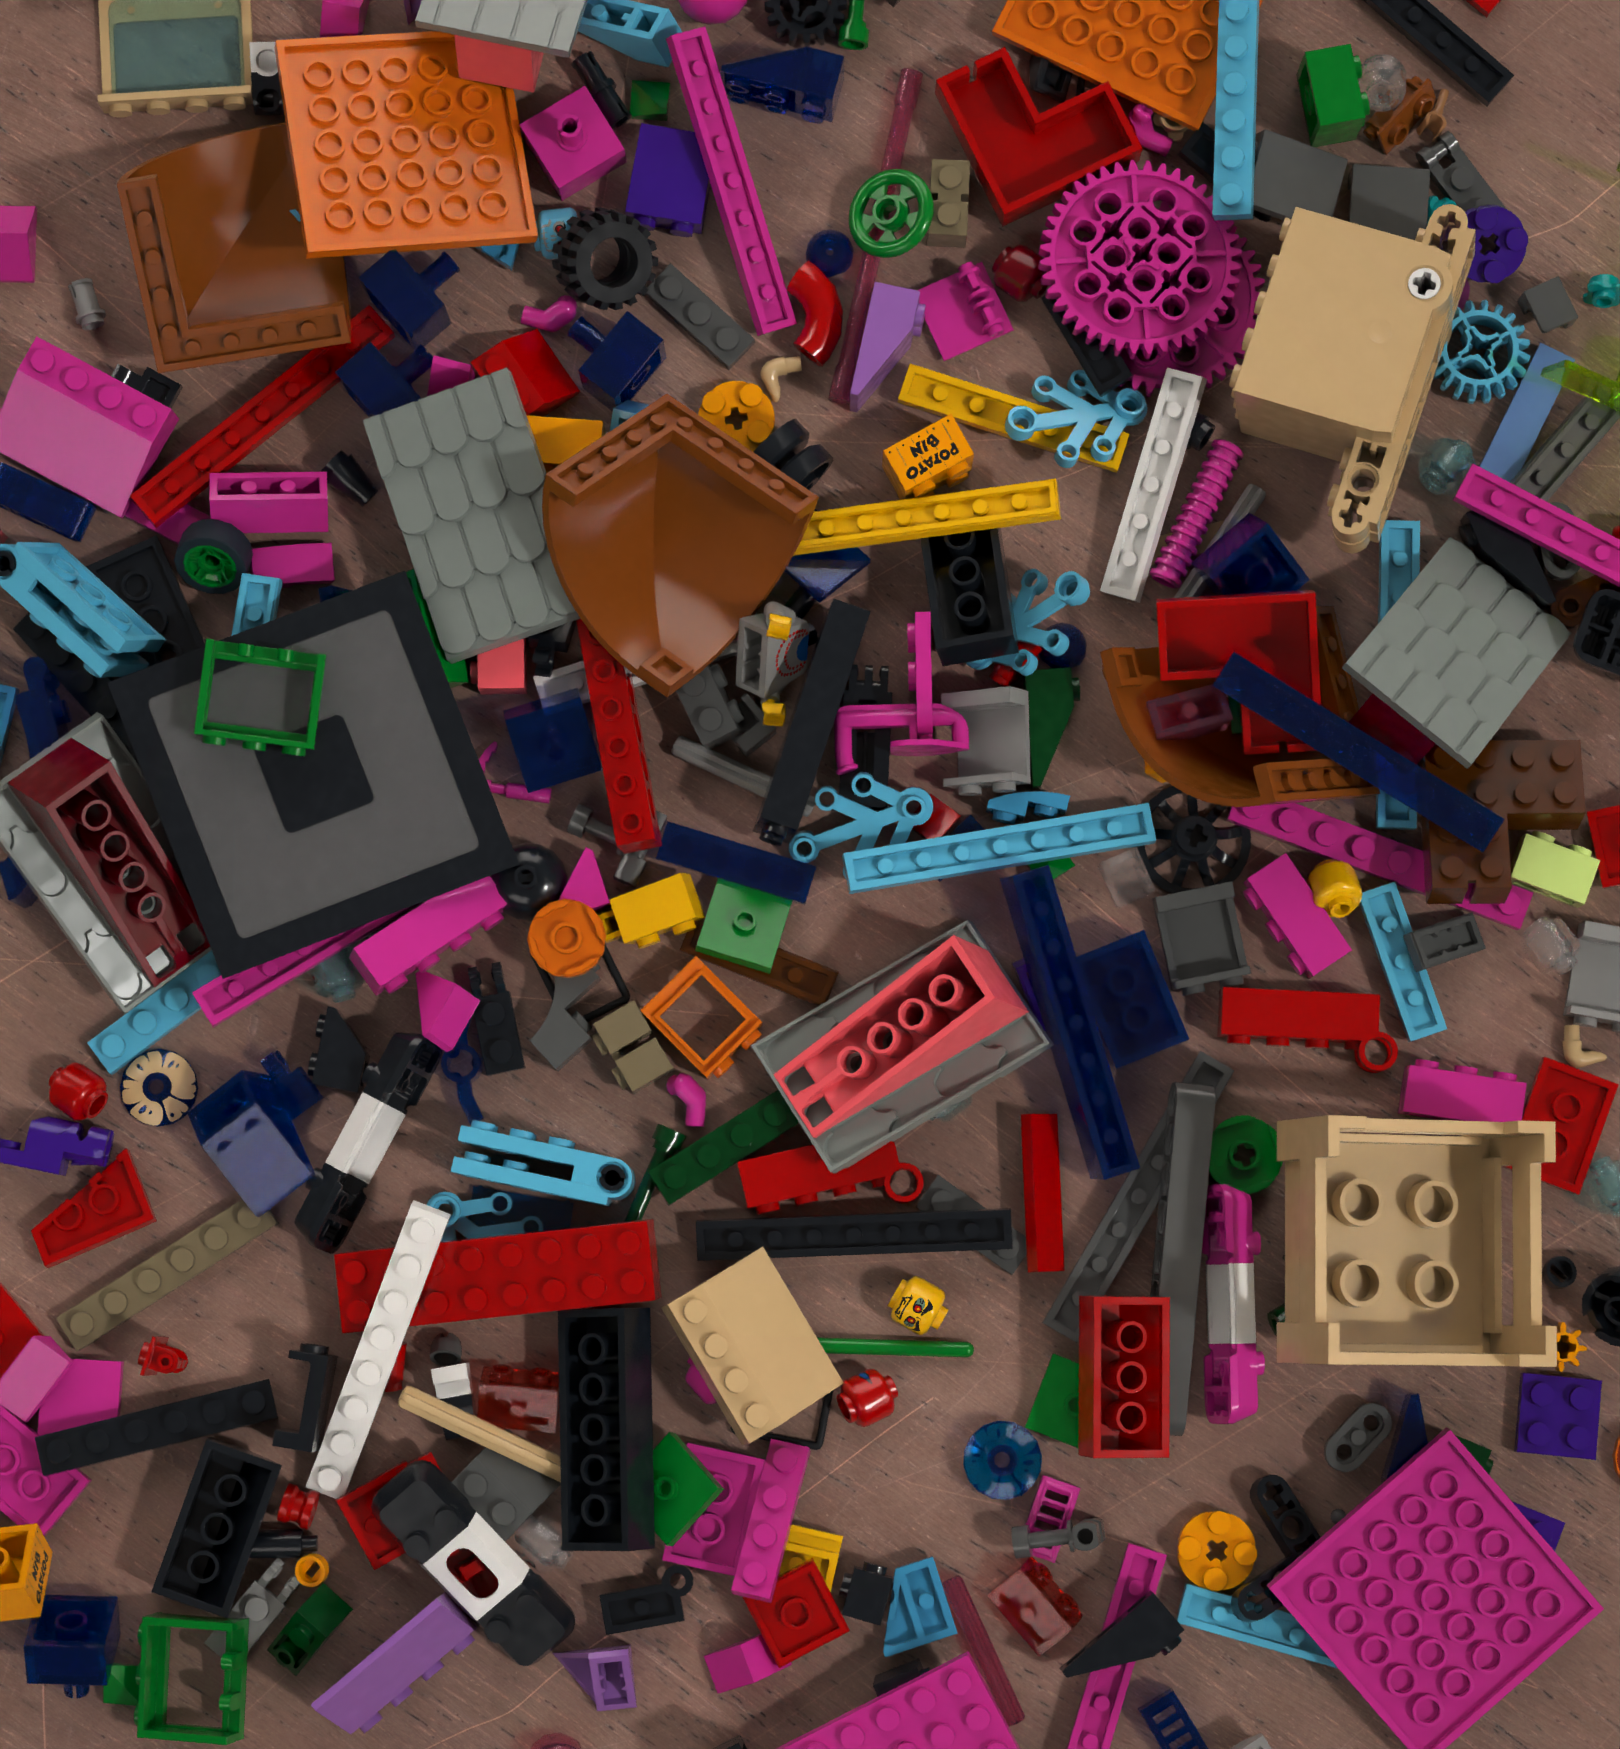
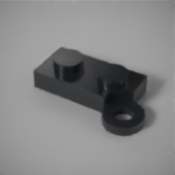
M673 1565L664 1572L662 1583L600 1594L606 1635L685 1621L681 1597L686 1595L693 1586L691 1571L683 1565ZM676 1573H680L685 1577V1585L679 1589L674 1588L670 1583L671 1576Z

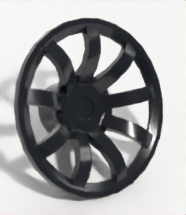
M1174 786L1159 792L1149 801L1151 814L1158 807L1175 826L1173 830L1154 828L1156 839L1171 840L1172 846L1148 860L1145 845L1135 847L1139 864L1150 880L1171 894L1197 889L1181 887L1190 863L1196 862L1204 887L1231 881L1233 883L1241 874L1249 857L1251 849L1250 829L1240 826L1231 829L1215 830L1212 824L1227 806L1216 804L1204 818L1198 814L1197 798L1187 795L1188 816L1182 818L1166 802V799L1176 794L1184 793ZM1242 837L1238 860L1216 846L1217 840ZM1178 855L1181 857L1173 882L1170 883L1162 878L1154 868ZM1210 855L1232 868L1223 879L1215 884L1207 863V857Z

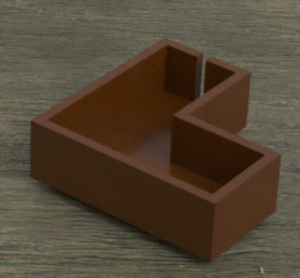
M1490 740L1468 769L1437 744L1431 748L1418 763L1426 904H1462L1468 890V883H1474L1469 895V904H1505L1512 889L1508 830H1578L1586 814L1580 740Z

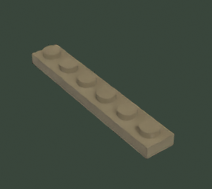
M256 1190L56 1319L75 1350L81 1351L275 1227L279 1222L259 1190Z

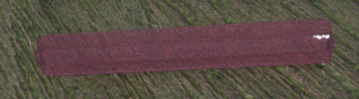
M959 1575L949 1578L943 1582V1589L990 1692L1007 1725L1013 1726L1025 1719V1714L966 1585Z

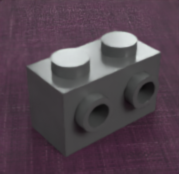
M710 663L703 671L676 691L702 745L710 749L746 732L741 721L745 720L744 714L735 699L730 700L724 688L728 685L727 679L718 664L713 665V663Z

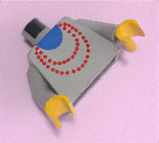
M774 601L768 602L765 605L764 613L739 619L735 685L760 697L762 711L764 712L763 725L783 727L786 718V706L780 703L779 694L788 683L805 672L807 668L808 647L816 643L818 636L813 625L796 617L794 610Z

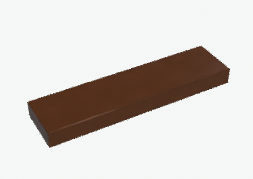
M705 918L696 921V929L687 932L680 952L693 957L697 956L703 961L816 1006H820L828 1001L839 971L781 948L777 949L770 974L696 952V945Z

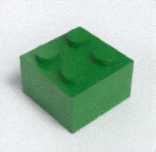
M1351 44L1305 52L1296 77L1310 146L1320 147L1356 140L1361 127L1365 125L1366 116L1370 114L1367 93L1360 92L1358 79L1362 78V66L1359 56H1353Z

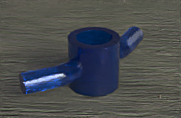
M470 1018L455 1047L449 1052H444L441 1059V1067L446 1077L456 1083L459 1103L471 1125L472 1120L481 1121L484 1119V1116L472 1091V1083L480 1077L483 1071V1061L480 1054L468 1045L467 1032L471 1021ZM461 1052H468L473 1056L471 1060L473 1069L468 1075L462 1077L460 1073L452 1072L450 1065L452 1059L457 1058Z

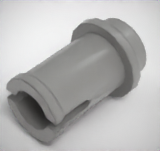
M79 279L69 284L68 288L71 291L78 313L75 318L76 323L81 325L83 330H94L103 326L105 323L103 318L106 316L105 310L99 307L92 279Z

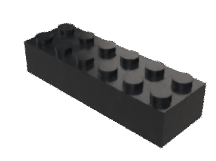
M650 1308L558 1311L562 1551H636L654 1549Z

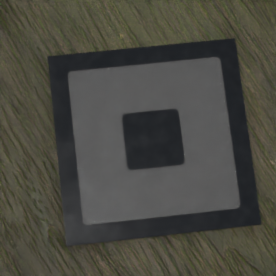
M405 571L219 640L327 655L315 749H306L305 756L282 754V745L267 743L266 751L242 748L243 740L227 738L226 746L202 743L203 735L194 734L205 646L107 683L223 979L519 865ZM215 659L207 722L306 735L314 672Z

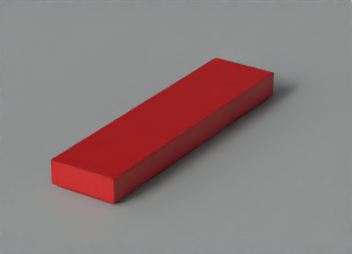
M1021 1114L1028 1272L1065 1271L1057 1114Z

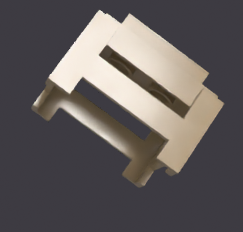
M1325 1115L1277 1121V1161H1285V1322H1277V1363L1557 1367V1326H1542L1541 1163L1556 1162L1555 1121L1417 1120ZM1340 1132L1402 1133V1134H1439V1135H1461V1136L1352 1134V1133H1340ZM1502 1166H1512L1513 1325H1502Z

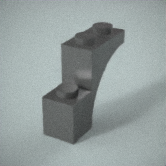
M598 964L584 975L572 978L555 976L554 997L548 1016L537 1033L529 1040L557 1071H560L592 1041V1038L587 1034L592 1029L589 1023L577 1010L572 1015L567 1011L601 981L600 977L595 973L601 968Z

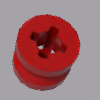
M289 1483L279 1507L277 1521L283 1523L293 1521L298 1523L300 1528L308 1530L318 1506L320 1492L314 1490L304 1492L299 1489L298 1485Z

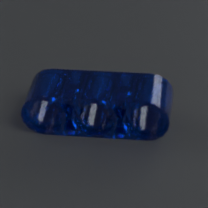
M0 462V508L80 543L97 507L84 499Z

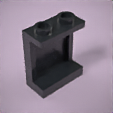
M301 1343L300 1350H289L288 1358L308 1361L311 1365L300 1429L282 1428L275 1430L272 1446L306 1452L319 1451L324 1438L338 1356L328 1354L329 1347Z

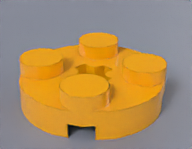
M729 381L716 386L704 395L698 411L699 416L752 452L773 433L775 427L774 409L769 398L758 385L744 381ZM732 411H739L740 415H746L748 420L742 422V428L739 430H734L733 424H726L725 422L726 418L731 417Z
M1206 1511L1192 1517L1181 1529L1177 1544L1178 1564L1185 1576L1197 1586L1212 1591L1227 1590L1242 1583L1251 1573L1257 1558L1255 1538L1247 1524L1239 1517L1223 1511ZM1213 1540L1217 1544L1222 1541L1225 1542L1227 1547L1223 1551L1226 1555L1223 1560L1220 1561L1217 1558L1209 1560L1206 1554L1210 1551L1207 1546L1209 1541Z

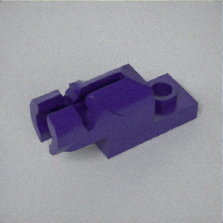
M50 1116L35 1119L30 1123L24 1151H20L22 1143L0 1138V1163L66 1176L69 1161H72L71 1165L75 1166L97 1165L106 1167L113 1146L114 1131L93 1126L88 1130L87 1136L84 1137L85 1129L81 1123Z

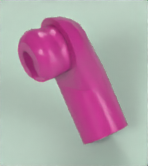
M1140 103L1135 105L1128 114V120L1141 146L1166 157L1173 139L1154 131L1151 120L1152 109Z
M563 295L546 310L525 305L521 324L549 332H556L574 319L577 313V302L573 297Z
M679 1073L678 1075L670 1076L667 1080L666 1088L670 1095L678 1096L686 1104L685 1126L704 1127L706 1093L704 1089L688 1074Z

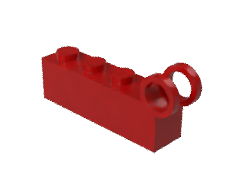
M1222 987L1219 990L1217 1037H1227V1044L1250 1045L1251 1038L1266 1039V1046L1290 1047V1040L1305 1041V1048L1328 1049L1329 1042L1344 1043L1345 1050H1354V1059L1358 1067L1368 1073H1379L1390 1068L1398 1056V1047L1395 1040L1387 1033L1379 1032L1380 994ZM1368 1041H1379L1386 1048L1387 1056L1382 1065H1375L1367 1060L1365 1046Z
M891 1141L854 1165L842 1169L836 1174L829 1171L814 1145L737 1162L747 1208H756L757 1215L780 1210L779 1202L794 1199L796 1206L819 1201L817 1193L833 1190L834 1197L857 1192L856 1184L871 1181L872 1188L884 1186L886 1194L893 1201L909 1203L919 1196L924 1184L923 1176L916 1166L910 1163H899L895 1142ZM907 1170L915 1176L917 1187L911 1195L900 1196L892 1190L890 1179L895 1172Z

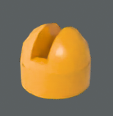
M307 1554L299 1559L295 1566L297 1580L306 1587L318 1586L326 1580L329 1574V1563L320 1554ZM318 1563L320 1568L311 1578L307 1572Z

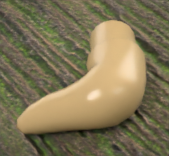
M800 356L778 357L767 361L762 366L760 372L761 379L774 402H778L781 396L778 377L787 375V373L802 371Z
M1579 1025L1564 1026L1563 1054L1570 1066L1583 1068L1607 1059V1056L1602 1052L1582 1051Z

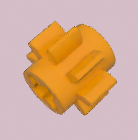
M1559 1322L1557 1325V1342H1560V1339H1562L1563 1343L1569 1345V1349L1561 1353V1358L1559 1351H1557V1367L1555 1369L1558 1372H1563L1564 1362H1569L1571 1365L1578 1367L1580 1364L1575 1357L1579 1351L1587 1350V1347L1579 1345L1576 1339L1580 1336L1581 1331L1566 1332L1565 1322Z

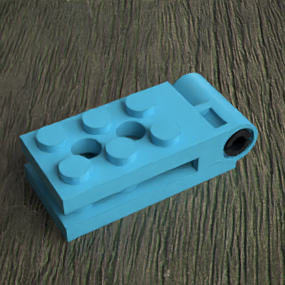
M17 542L16 544H0V586L30 612L29 617L35 624L48 629L57 637L56 642L61 648L70 653H75L84 662L83 667L90 674L98 678L123 677L148 667L149 663L138 653L158 652L166 639L60 543Z
M472 1120L471 1127L463 1125L460 1127L458 1141L463 1144L574 1167L571 1181L530 1173V1166L521 1162L504 1159L503 1166L490 1164L492 1157L465 1151L464 1158L456 1156L453 1158L451 1172L457 1175L611 1207L612 1200H622L628 1197L635 1188L636 1177L634 1171L624 1161L575 1150V1143L573 1141L550 1136L547 1144L536 1141L537 1135L532 1132L511 1128L509 1135L497 1133L498 1126L477 1120ZM614 1173H619L621 1181L617 1185L610 1186L608 1177Z

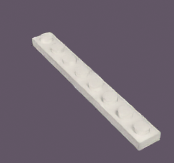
M413 1200L307 1481L306 1488L318 1491L334 1499L346 1494L451 1214Z

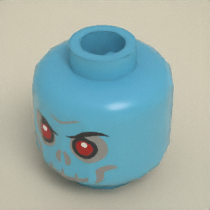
M571 207L542 210L538 214V219L536 220L538 238L536 243H534L535 251H541L546 259H558V254L552 252L553 244L560 245L563 238L557 236L561 228L567 231L571 228L566 221L572 216L578 218L575 209Z

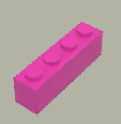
M490 876L425 901L354 947L349 958L375 996L384 990L391 994L404 986L409 981L406 976L416 969L424 973L435 966L441 960L438 956L449 948L456 952L467 945L473 939L470 934L482 927L485 931H488L504 919L502 913H504L503 909L507 903L500 896Z

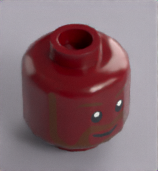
M1017 245L1014 248L1006 247L992 266V272L995 273V285L1018 302H1026L1033 296L1036 299L1040 298L1049 287L1041 285L1042 275L1047 272L1038 269L1040 260L1044 258L1025 245Z

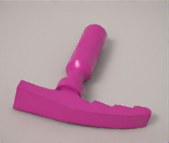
M495 741L486 748L479 758L484 773L486 763H489L492 753L497 751L498 744ZM487 780L491 793L504 794L506 798L550 804L552 788L509 782L506 785L492 783V780Z

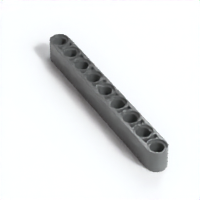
M1181 1082L1172 1083L1168 1097L1150 1292L1151 1297H1170V1436H1182L1187 1419L1216 1099L1213 1085Z

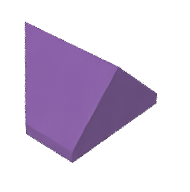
M631 1645L553 1653L595 1702L597 1711L637 1707Z

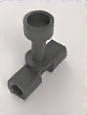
M579 803L571 817L567 832L579 838H582L584 833L587 832L616 845L613 827L592 818L594 810ZM656 810L661 834L667 821V815ZM618 848L616 854L622 856V859L613 876L614 880L636 889L647 865L644 858L648 849L624 854Z
M1098 1517L1086 1518L1074 1527L1072 1520H1067V1528L1030 1533L1029 1525L1014 1526L1011 1530L1016 1559L1032 1557L1034 1548L1069 1544L1071 1552H1075L1076 1549L1089 1551L1106 1540L1103 1519Z

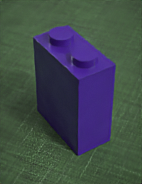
M641 123L625 215L640 222L639 225L646 227L648 231H653L655 227L670 229L671 234L680 237H692L693 233L702 234L711 184L695 132Z

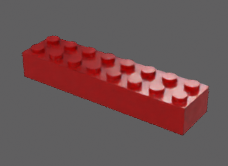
M645 1219L441 1241L409 1326L654 1301L662 1298L654 1220ZM395 1247L334 1254L342 1334L364 1331Z

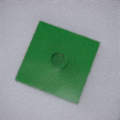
M718 878L695 951L770 974L792 900Z
M1052 1353L1024 1427L1078 1448L1079 1363Z
M669 1432L653 1450L655 1533L666 1546H674L724 1488L678 1435Z

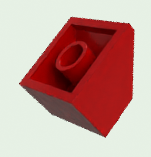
M538 329L502 340L470 362L478 378L507 367L512 373L527 416L544 417L580 393V390Z

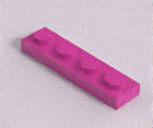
M771 1439L732 1584V1594L769 1603L772 1602L811 1452L809 1447Z

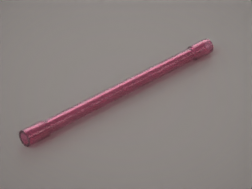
M901 69L894 99L895 108L880 172L889 169H901L911 119L917 105L923 73L917 70ZM897 184L888 186L887 195L895 194ZM875 225L868 235L878 241L884 232ZM864 251L862 252L839 361L835 366L828 400L844 405L850 404V392L874 282H876L881 259Z

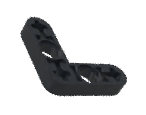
M1268 1475L1257 1479L1251 1486L1250 1499L1285 1557L1233 1593L1231 1598L1232 1612L1237 1619L1243 1622L1261 1620L1283 1606L1266 1585L1273 1580L1277 1572H1282L1321 1538L1288 1483L1278 1475ZM1274 1487L1277 1493L1274 1494L1273 1499L1266 1501L1263 1494L1267 1492V1488ZM1284 1505L1288 1507V1510L1274 1516L1273 1511L1279 1510V1507ZM1286 1517L1294 1518L1299 1524L1300 1532L1295 1539L1287 1537L1283 1532L1282 1524ZM1306 1540L1309 1541L1308 1545L1302 1546L1303 1549H1294L1295 1545L1301 1544ZM1264 1592L1268 1598L1257 1602L1254 1605L1255 1610L1247 1611L1244 1607V1604L1248 1601L1247 1597H1253Z

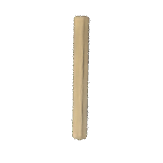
M406 1386L401 1392L398 1400L400 1408L561 1483L559 1455L412 1386Z

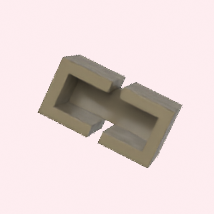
M932 159L930 191L934 202V213L928 229L927 246L966 247L970 160Z
M634 1000L593 1024L597 1033L591 1037L603 1056L610 1052L617 1066L611 1069L622 1090L630 1087L635 1094L674 1071L656 1037L621 1057L620 1052L653 1034Z

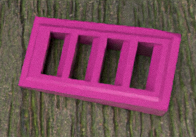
M1042 1474L1025 1525H1029L1030 1533L1045 1531L1034 1527L1036 1519L1055 1525L1057 1529L1067 1528V1520L1071 1518L1081 1488ZM1047 1489L1068 1496L1066 1503L1044 1497ZM1041 1505L1063 1511L1061 1518L1039 1512ZM1061 1545L1051 1546L1050 1549L1045 1547L1034 1548L1033 1556L1055 1563Z

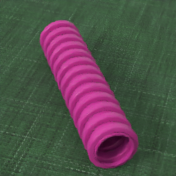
M1222 439L1213 440L1211 446L1214 449L1208 450L1206 454L1208 461H1203L1201 465L1203 471L1198 472L1196 475L1198 482L1192 483L1191 489L1193 492L1187 494L1185 499L1188 502L1187 504H1182L1180 508L1183 513L1176 516L1175 521L1177 525H1172L1170 529L1172 535L1167 536L1165 539L1167 546L1161 547L1160 553L1162 556L1156 558L1154 563L1157 566L1156 568H1151L1149 572L1155 581L1170 588L1181 587L1182 581L1180 578L1186 576L1187 570L1185 568L1190 567L1193 562L1190 557L1196 555L1198 551L1196 545H1201L1203 541L1200 536L1207 533L1208 528L1206 524H1211L1213 520L1211 514L1216 513L1218 510L1216 503L1222 502L1223 495L1221 493L1227 491L1229 487L1227 481H1232L1234 477L1232 471L1237 470L1239 466L1237 460H1242L1244 456L1242 450L1229 441Z

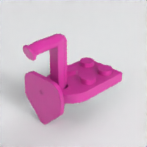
M915 612V623H907L908 653H916V661L908 662L909 691H916L917 704L847 705L838 709L834 720L837 775L846 774L858 768V764H854L852 754V729L909 728V739L890 742V754L895 756H936L969 750V729L965 718L952 708L939 703H932L930 612ZM933 726H951L952 741L933 739Z

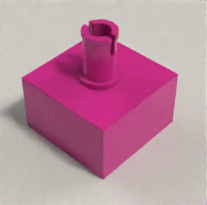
M586 86L519 124L522 138L561 201L627 163L623 145Z

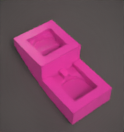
M332 543L293 544L252 549L251 574L280 578L283 580L282 588H290L295 584H331L335 581Z

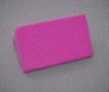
M33 1336L0 1378V1404L24 1422H29L74 1362L51 1336Z

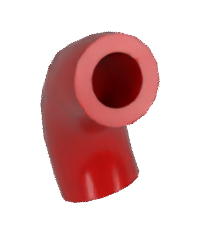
M808 260L798 269L787 286V292L800 302L805 312V326L793 345L810 361L823 367L831 357L842 335L844 310L836 286L819 267Z

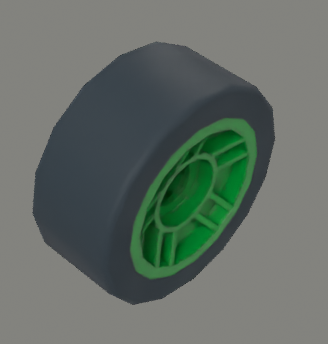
M203 519L192 523L183 532L176 550L174 562L176 570L182 579L196 590L209 594H225L236 590L240 586L242 573L247 574L253 552L247 537L232 524L217 519Z

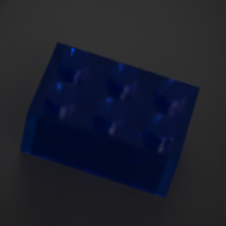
M1145 930L1070 960L1069 966L1113 1071L1189 1040Z

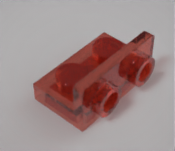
M505 1364L483 1367L479 1382L478 1418L502 1429L556 1433L559 1402L558 1372H552L546 1368H533L531 1370L513 1369Z
M1029 1557L1016 1571L993 1588L987 1595L1038 1656H1041L1070 1633L1083 1617L1074 1598L1059 1588L1053 1581V1576L1044 1564L1038 1563L1034 1557Z

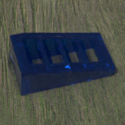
M1172 1688L1138 1708L1161 1749H1171L1169 1744L1189 1732L1192 1739L1175 1749H1191L1196 1745L1198 1749H1208ZM1170 1706L1174 1707L1176 1712L1158 1723L1154 1721L1153 1717ZM1181 1719L1184 1725L1164 1737L1161 1730Z

